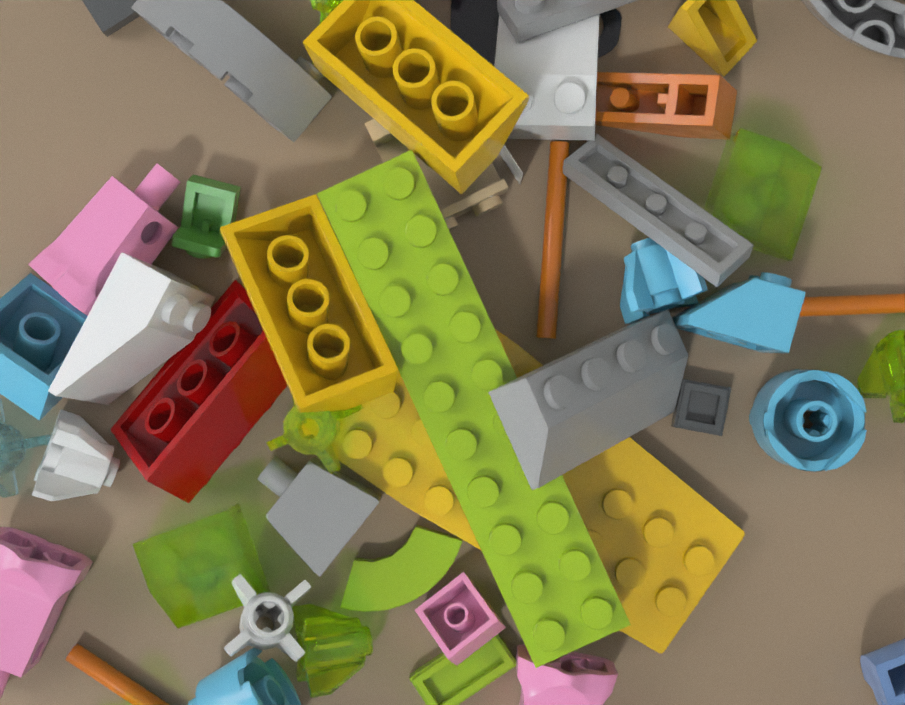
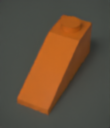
M597 72L595 125L682 138L730 140L737 90L721 75Z

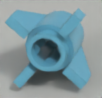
M646 238L630 246L632 253L623 259L625 272L620 309L625 324H632L650 316L649 314L660 313L667 309L693 306L698 303L696 295L708 291L704 277L651 238Z

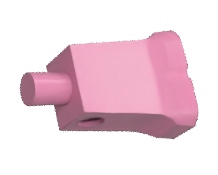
M158 163L155 164L134 192L112 176L60 236L28 263L29 266L70 304L88 316L121 252L152 264L176 232L178 227L159 213L158 210L181 182Z
M0 527V698L3 696L10 674L22 677L40 661L69 593L73 587L84 580L93 563L89 557L79 552L10 527Z
M525 644L517 645L516 670L517 677L522 686L519 705H604L605 701L612 694L618 676L614 662L594 655L570 652L535 668Z

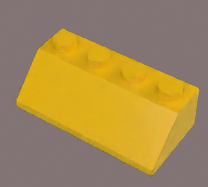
M343 0L303 41L315 68L409 150H413L416 156L460 194H463L497 158L529 101V95L414 0Z
M316 194L220 227L224 242L300 413L348 410L394 392L399 372L398 367Z

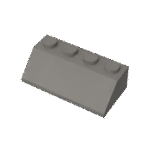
M668 309L629 324L488 392L532 490L545 485L675 412L688 353Z

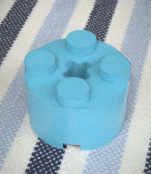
M793 369L774 376L760 389L749 413V421L754 436L763 451L782 464L804 471H828L845 465L861 449L867 431L864 429L865 413L867 411L865 401L860 392L844 377L823 370ZM806 410L813 411L809 416V420L813 424L810 429L802 426L805 422L803 414Z
M252 648L200 680L196 687L195 698L190 700L188 705H301L292 682L282 667L273 658L266 662L262 661L257 657L262 650Z

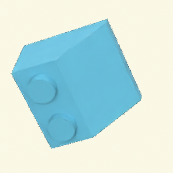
M761 272L760 277L749 275L748 280L732 283L678 313L672 319L676 328L761 353H789L806 292L790 288L792 282L790 278Z
M32 273L27 275L0 298V394L40 421L63 398L51 394L48 390L81 330L87 315L70 304L55 289Z

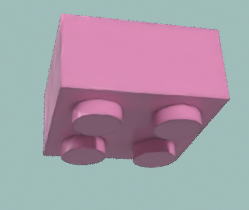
M465 572L461 573L415 609V612L447 659L456 666L506 628L473 580Z

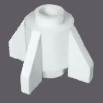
M60 410L52 436L34 477L36 483L32 496L48 501H57L97 494L102 485L111 487L120 464V459L112 457L114 446L109 445L81 416Z
M239 574L232 580L231 584L244 606L239 626L241 633L224 647L225 651L231 657L248 645L259 650H269L277 647L295 662L299 660L306 652L289 633L294 619L292 607L311 589L310 584L304 580L289 592L285 598L277 593L270 592L256 595L250 584ZM263 616L269 617L274 624L273 630L268 627L260 630L256 626L258 618Z

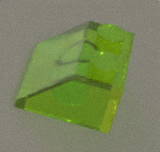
M740 128L730 136V140H726L704 210L754 245L753 250L792 261L822 167L787 143Z
M239 503L149 534L132 544L149 592L177 629L243 606L231 584L232 580L239 574L250 584L256 595L270 592Z

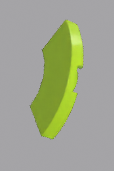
M415 525L407 542L394 553L376 559L355 557L340 608L364 612L382 611L405 605L417 599L434 587L453 564L463 540L453 535Z

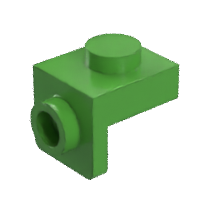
M193 174L187 180L181 226L173 234L171 245L186 250V253L196 258L220 257L227 248L221 235L220 227L236 221L241 186Z

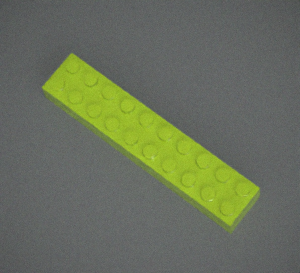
M413 150L317 193L535 668L631 625L563 476L561 475L533 490L528 483L488 393L517 379V376Z

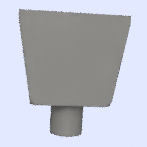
M275 456L257 478V480L280 497L266 514L267 520L319 577L382 498V495L316 458H312L298 474Z

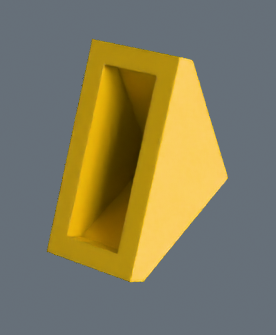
M687 0L679 8L668 25V28L716 73L724 77L757 42L736 0Z

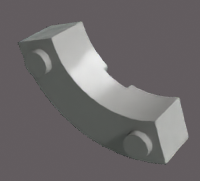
M137 0L131 7L166 40L179 48L200 66L202 65L219 80L222 81L228 75L230 78L224 85L273 128L294 143L332 98L318 83L323 75L311 63L301 56L296 62L292 60L277 45L222 0Z
M801 0L824 26L841 38L876 53L905 59V4L893 0Z

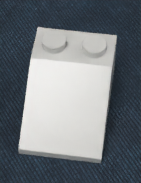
M499 14L494 67L529 95V101L508 139L595 141L600 14L517 43Z
M121 252L48 392L58 397L109 405L193 341L196 334L208 323L211 316L210 307L216 297L169 271Z

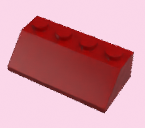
M237 280L233 281L211 308V316L206 326L196 334L192 342L168 359L110 429L147 482L187 503H190L198 492L207 485L213 474L233 450L241 444L243 438L264 413L272 407L275 400L288 386L246 289Z

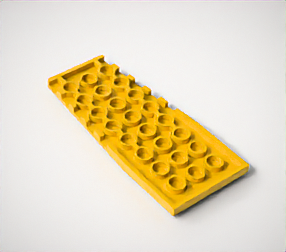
M495 329L517 378L543 366L518 344ZM399 372L394 392L348 410L300 413L295 403L283 421L285 424L403 506L481 550ZM628 437L564 473L562 476L631 624L620 631L654 651L663 653L742 541L745 532L632 438Z

